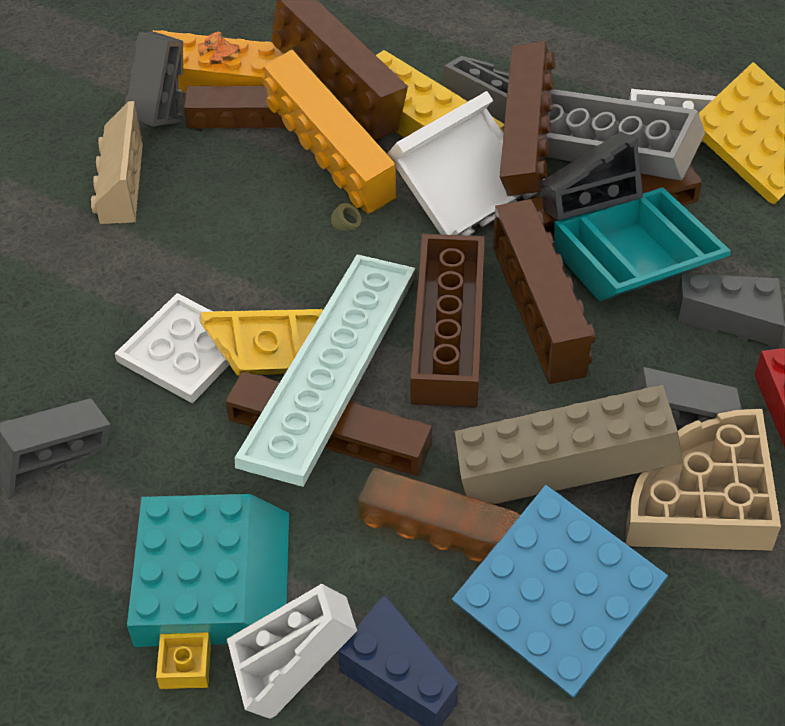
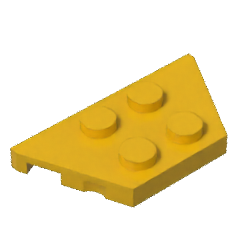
M323 309L201 312L199 321L237 376H240L242 371L253 375L285 374L323 312Z

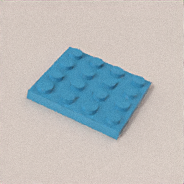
M545 485L456 593L452 601L574 699L666 582L668 575Z

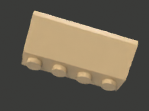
M128 101L105 124L103 137H99L101 156L96 157L98 176H94L96 196L91 197V208L93 214H98L100 224L136 222L143 142L134 101Z

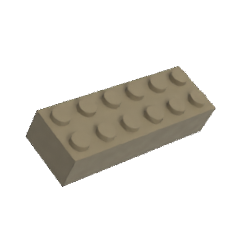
M663 385L455 431L461 480L470 509L538 495L545 485L557 491L683 463L678 430Z

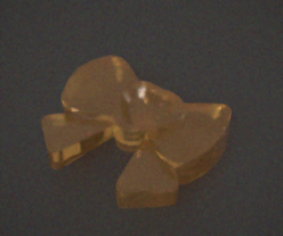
M221 32L209 35L204 40V43H199L198 45L199 56L214 49L215 53L209 58L210 64L235 60L240 54L239 45L226 41Z

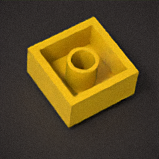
M208 632L160 634L156 673L159 689L208 688L211 642Z

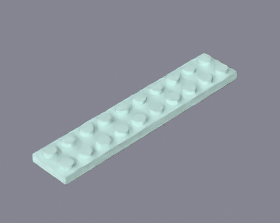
M356 255L235 456L236 469L304 487L415 279L416 268Z

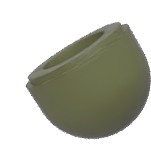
M349 203L340 204L331 215L332 226L342 231L355 230L362 221L359 211ZM344 214L353 216L356 219V223L348 222Z

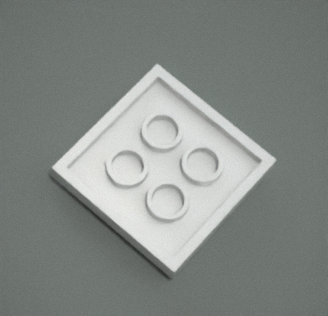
M178 293L115 353L118 363L192 404L229 366V363L199 321L201 312L213 311Z

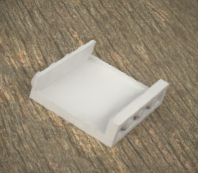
M487 91L398 141L387 153L441 235L470 236L475 232L472 228L477 224H480L483 228L494 221L495 205L517 202L516 200L522 196L525 200H528L538 193L507 196L500 179L504 134L487 110V107L493 102Z

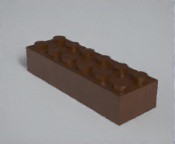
M277 0L271 42L283 54L293 50L374 140L398 131L408 86L318 0Z
M531 199L495 205L493 249L548 384L587 377L588 365L592 363L590 349L591 343L595 342L594 328L591 323L587 324L584 318L582 301L575 298L572 279L570 276H566L563 271L562 257L560 254H556L553 249V238L551 233L546 232L544 229L541 211H536Z
M422 234L410 377L411 404L478 407L485 236Z

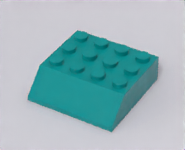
M663 187L643 193V198L555 221V253L561 255L563 262L599 302L681 275V273L710 265L730 256L731 252L729 248Z
M252 494L141 497L127 628L133 646H159L160 634L204 632L209 633L211 645L228 644L227 639L286 605L289 513Z

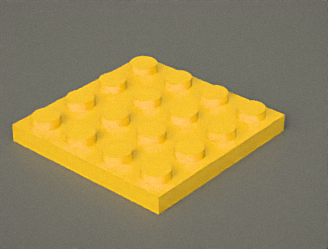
M753 62L699 112L705 131L702 141L768 202L775 204L785 194V90Z

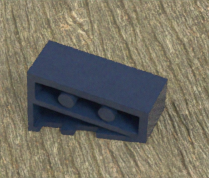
M383 595L358 625L357 631L338 650L340 672L422 726H442L458 704V682L389 599Z

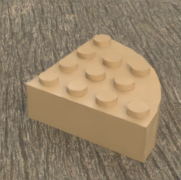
M762 409L733 410L719 413L715 419L702 423L698 420L678 430L683 463L641 472L635 484L626 522L625 544L636 547L772 551L781 524Z

